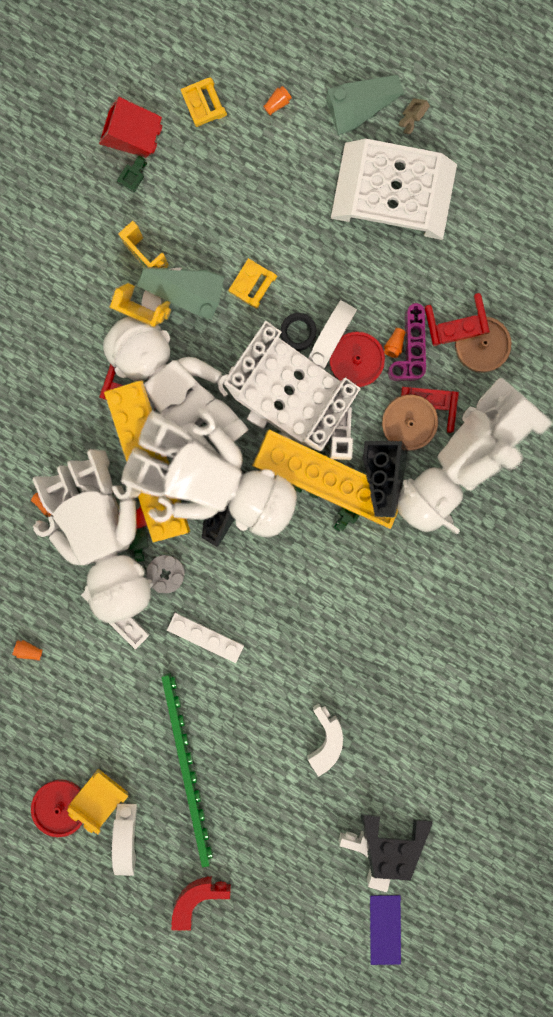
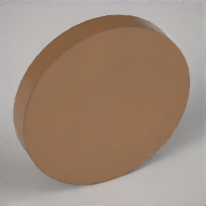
M487 317L490 333L455 341V351L458 359L466 368L475 372L485 373L497 369L507 360L511 351V337L508 330L500 321L491 317Z
M407 394L395 398L385 408L382 416V429L388 441H402L408 450H417L427 445L435 436L438 428V416L435 408L429 401L418 395Z

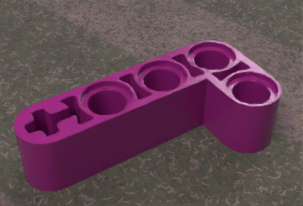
M414 303L405 312L406 361H397L391 364L387 374L392 381H417L426 373L425 310L421 304ZM413 310H415V313L418 314V316L415 319V323H413L414 314H411ZM411 329H417L420 334L419 337L412 336ZM417 348L420 351V356H414L411 353V349ZM394 367L400 368L402 372L400 376L393 374L392 369ZM412 367H418L420 375H414Z

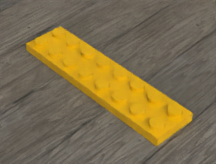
M143 380L104 392L126 461L133 448L137 447L146 451L149 456L169 464L166 455L164 456L139 444L141 431L152 411ZM141 491L138 498L152 542L190 532L187 519L177 518L171 515L164 522L154 520L149 515V511L153 508L162 511L167 507L158 502L159 496ZM167 494L164 495L170 499L172 505L181 503L180 498L168 497Z
M267 430L252 465L253 467L261 471L263 469L272 470L275 476L283 477L296 487L391 529L396 515L395 517L375 516L367 475L278 433Z

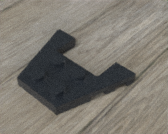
M361 814L372 877L411 881L432 827V821L413 819L411 840L378 837L380 816Z

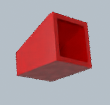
M118 96L109 107L99 144L147 158L151 153L154 154L157 143L155 139L162 130L163 125L160 124L162 117Z

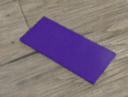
M370 895V965H401V895Z

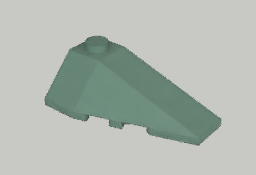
M398 75L345 83L327 89L326 101L337 134L340 135L357 129L366 120L375 116L377 112L403 95L404 91Z
M144 267L137 286L195 315L212 320L220 301L224 276L201 269L199 271H188V269L169 270L168 268Z

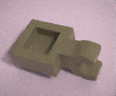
M412 99L403 112L404 118L399 122V127L405 128L403 133H412L414 122L420 121L430 107L427 100Z

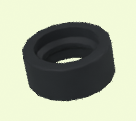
M297 312L290 314L284 319L281 324L280 336L292 348L302 351L313 344L317 328L310 316ZM302 321L306 323L310 331L307 340L302 343H295L289 339L287 328L292 322Z

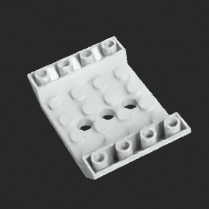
M370 139L347 142L344 146L331 219L349 222L351 217L425 231V237L443 240L457 164L444 154ZM401 162L404 164L405 169L399 171L395 168L394 164ZM398 181L401 184V188L395 190L392 188L391 183ZM395 200L398 207L392 209L388 206L387 202Z
M265 321L224 381V385L235 400L301 445L322 451L361 388L347 378L341 381L337 380L278 338L281 331ZM295 371H299L302 373V380H298L294 377ZM285 386H289L292 388V395H287L285 393ZM274 402H281L283 410H277L274 407Z

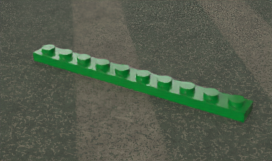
M166 673L161 678L202 868L208 867L213 858L212 847H208L207 844L209 832L208 828H204L203 821H205L204 810L199 807L201 795L200 791L195 788L197 776L196 772L191 769L193 758L192 753H188L186 746L189 745L188 735L183 732L182 726H185L183 714L180 715L179 713L181 701L180 697L175 694L174 689L177 688L175 677H172L171 673Z

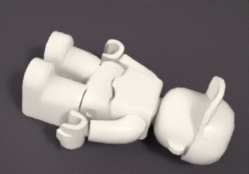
M130 316L118 321L103 340L105 356L111 365L116 367L115 373L119 377H128L135 381L149 379L144 383V387L152 411L156 407L166 420L179 425L189 432L192 438L199 440L215 452L216 450L203 435L192 431L194 424L200 426L203 422L206 424L209 422L206 418L200 416L198 409H206L211 412L215 426H218L233 442L249 430L227 404L219 399H215L210 392L192 377L197 376L214 384L217 383L220 393L226 397L228 393L224 390L223 383L229 374L223 376L222 372L194 357H184L178 361L173 360L166 365L170 358V336L167 331H161L159 325L153 327Z
M499 378L482 396L476 408L469 407L464 412L462 417L464 424L438 454V461L443 468L432 467L425 470L415 481L412 479L403 481L397 510L414 528L429 532L445 526L457 535L460 530L454 526L450 513L463 499V491L460 485L470 491L501 470L503 466L507 469L516 467L521 462L522 456L513 446L528 435L532 429L542 434L552 424L537 407L503 378Z
M198 409L200 416L206 418L209 422L205 427H199L194 424L192 431L200 435L209 434L208 437L221 454L209 449L199 440L192 438L189 432L179 425L166 420L164 416L154 411L150 412L141 431L139 444L164 456L168 455L174 460L169 465L149 456L146 451L134 447L123 470L121 482L145 493L159 496L158 502L164 504L167 508L162 511L156 508L151 509L149 515L154 520L164 522L171 515L185 519H207L214 516L218 511H223L228 503L229 511L236 520L237 527L242 531L249 528L250 532L258 536L272 537L278 535L288 525L293 516L297 501L294 487L283 477L275 476L273 471L269 469L250 471L242 475L240 470L242 464L240 449L218 426H215L211 412L206 409ZM167 494L168 497L186 499L193 502L175 503V505H172L170 499L164 495Z
M90 449L87 451L90 460H71L68 462V466L57 467L59 475L36 476L33 478L43 506L53 515L48 517L50 527L47 522L39 520L33 525V529L39 536H50L49 539L71 564L83 566L95 564L87 575L85 595L90 598L88 599L90 608L99 620L105 623H114L127 620L140 613L149 603L150 588L153 586L152 580H147V578L143 577L145 571L140 564H137L129 556H118V553L129 548V544H131L135 537L136 508L133 499L139 496L141 490L127 485L125 493L122 486L113 487L108 470L110 461L106 451ZM76 486L81 487V494H79ZM112 492H114L116 497L123 500V502H120L119 514L118 504L116 499L112 496Z

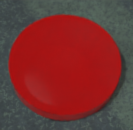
M350 332L341 337L329 359V364L337 380L341 381L347 378L360 388L370 385L380 376L385 364V354L381 344L373 336L364 332Z
M53 780L44 784L37 791L31 803V816L36 827L44 834L52 837H65L77 831L83 823L80 820H73L68 815L67 808L81 789L73 782L67 780Z

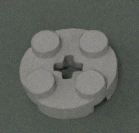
M169 555L156 557L151 561L146 570L147 580H152L153 582L151 588L158 593L176 591L183 583L185 577L183 564L177 558ZM163 569H165L166 571L170 570L171 574L169 575V579L167 580L165 577L162 578L160 575L163 573Z

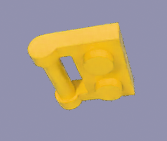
M211 77L180 89L195 127L215 119H221L227 115L214 89L215 84ZM204 89L208 91L215 108L211 112L202 93Z
M248 258L228 292L258 309L260 300L272 281L276 280L277 275ZM263 275L266 278L253 298L249 297L257 281Z

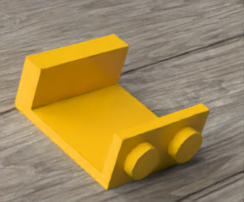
M134 221L119 233L123 244L144 267L167 268L169 266L163 253L150 263L135 247L143 239V236Z
M127 283L116 288L110 308L153 327L168 319L171 313L169 308L171 302L166 301L157 306L156 311H153L130 301L135 288L134 285Z
M97 769L68 805V815L75 821L80 820L84 824V828L90 833L94 831L96 834H99L100 827L115 810L117 804L127 799L128 792L100 769Z

